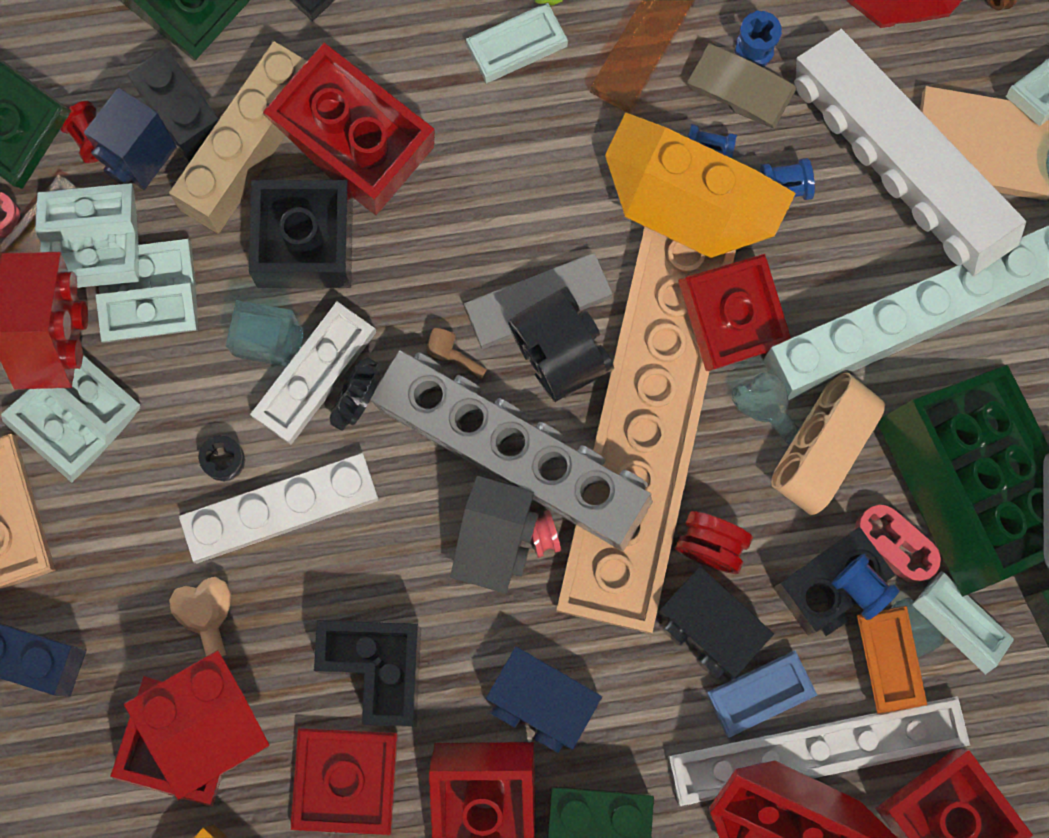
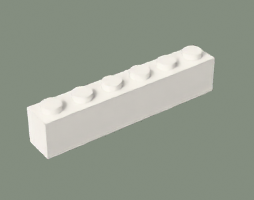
M842 29L797 57L794 85L800 97L806 103L812 102L823 113V118L830 130L835 134L841 133L852 145L855 156L863 165H871L881 176L883 185L889 194L894 198L900 197L910 207L917 224L927 232L931 230L943 243V248L953 263L963 265L972 276H975L1020 245L1027 221Z

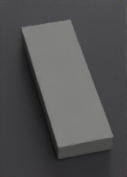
M595 252L464 303L481 349L483 350L513 338L508 325L509 320L515 317L516 314L564 287L570 290L580 311L612 299V291Z

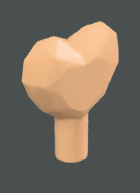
M217 577L203 580L197 588L190 586L177 588L169 599L171 613L177 621L187 630L200 634L206 657L217 650L221 656L226 655L219 627L227 617L231 592L227 583Z

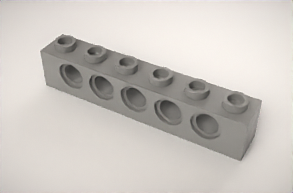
M399 350L370 399L380 411L505 484L533 491L534 501L623 552L653 503L651 493L645 490L648 486L646 481L625 469L621 471L620 475L603 466L606 460L601 455L583 445H580L577 451L561 442L564 436L543 422L539 421L536 427L523 421L520 419L522 411L509 402L497 398L493 404L479 396L482 389L465 377L457 375L453 381L439 373L441 365L430 357L417 352L413 358ZM432 390L443 392L442 400L436 407L432 409L421 408L422 398L427 392ZM480 413L484 416L483 424L478 430L471 433L461 431V423L467 415ZM512 436L524 438V449L518 455L508 457L501 453L502 445L508 438ZM562 460L567 463V471L562 478L556 481H549L542 477L543 468L548 462ZM601 483L609 487L610 494L604 503L590 505L584 501V493L589 486Z

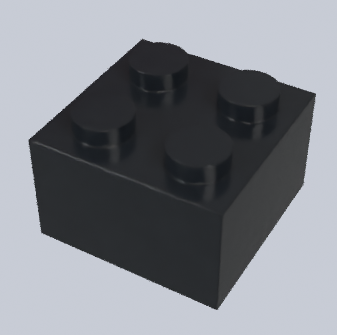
M348 180L251 181L249 274L257 288H351L353 197Z

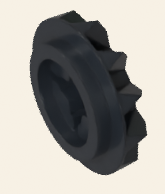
M367 357L356 364L343 384L339 395L336 397V402L331 409L330 425L343 431L348 424L353 426L359 420L372 398L380 379V374L376 373L378 362Z

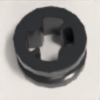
M221 435L211 437L205 441L200 448L198 456L199 464L203 471L216 481L223 482L233 480L239 476L244 469L246 460L244 451L239 444L230 437ZM225 447L230 455H234V461L232 464L226 462L228 468L220 471L215 463L210 462L212 453L218 455L216 449Z

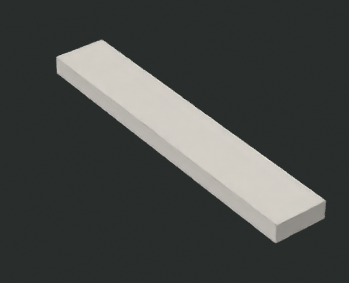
M955 696L927 702V706L879 714L873 713L668 756L678 806H684L715 799L736 769L773 760L811 778H817L970 746L959 698Z

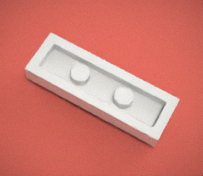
M337 301L250 415L274 434L292 445L376 334L375 328Z

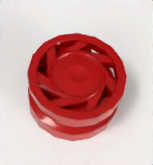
M690 511L685 525L688 527L685 536H680L675 549L682 555L708 567L730 574H739L743 565L740 556L743 550L749 549L753 536L743 528L721 518L697 511Z

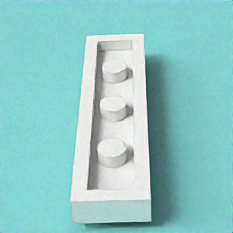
M361 453L180 515L179 519L192 560L197 564L377 502L379 498L365 456Z

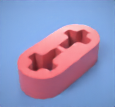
M876 505L860 514L856 521L855 529L860 527L888 566L899 578L906 582L918 583L930 579L937 573L941 561L939 550L933 542L896 510L886 505ZM881 517L885 518L889 522L885 530L896 541L893 543L884 535L876 539L870 535L873 526L868 521L869 518L875 521ZM902 545L911 553L922 550L925 554L922 563L926 566V569L917 568L913 571L909 570L907 565L910 562V558L899 547Z

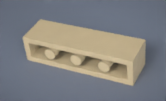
M275 41L272 42L170 190L169 194L181 212L217 234L221 232L250 189L251 181L257 179L285 138V135L264 116L263 111L303 67L307 60Z

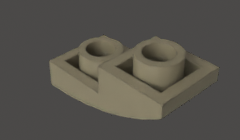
M710 43L687 82L692 91L730 105L736 114L774 129L797 89L794 84L775 73Z

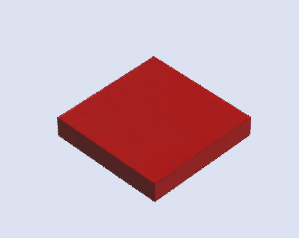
M765 254L678 280L706 371L769 352L771 347L791 339Z
M298 728L290 830L391 835L398 733Z

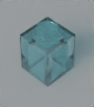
M236 300L226 347L233 357L287 367L290 363L291 355L297 354L301 348L303 327L298 326L299 322L293 310Z

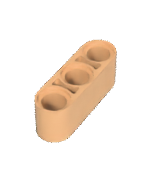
M844 372L834 377L821 393L776 467L771 479L772 487L809 515L821 512L833 499L881 419L885 410L884 401L850 373Z

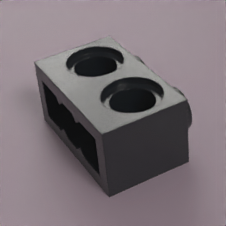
M860 527L773 587L807 635L816 633L821 629L823 634L827 636L850 620L845 611L854 606L856 601L843 588L836 589L832 585L833 580L845 569L849 559H856L864 553L870 559L868 565L885 582L895 576L894 572ZM810 587H818L825 592L828 598V605L823 613L815 612L807 605L806 593Z

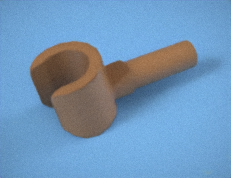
M433 328L426 346L428 355L435 360L456 363L482 379L487 369L461 354V352L453 350L456 335L445 329Z

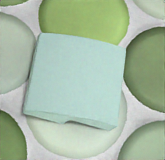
M132 183L38 192L35 231L41 241L40 252H61L68 271H73L76 275L77 288L139 282L138 227Z
M189 239L138 245L139 282L99 286L100 294L96 295L101 342L103 343L198 331L195 271L192 243Z
M83 355L81 368L74 371L72 388L29 389L1 414L2 421L72 483L122 432L139 411L140 404Z

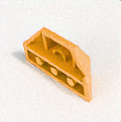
M626 112L605 154L625 217L709 258L774 237L796 194L745 164L669 128Z

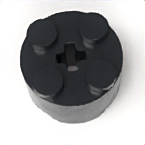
M567 287L554 292L516 314L508 322L510 331L525 360L529 359L537 372L534 375L553 402L566 398L614 370L613 362L602 345L596 346L593 340L600 336L597 325L586 310L579 314L577 313L580 311L579 306Z

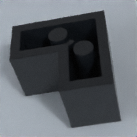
M317 620L314 671L321 674L364 675L362 725L417 727L421 627L418 624Z

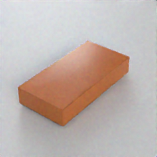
M907 606L884 609L870 620H866L862 613L857 614L877 714L927 706Z

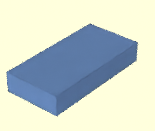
M796 650L706 692V695L727 738H730L817 696V693Z

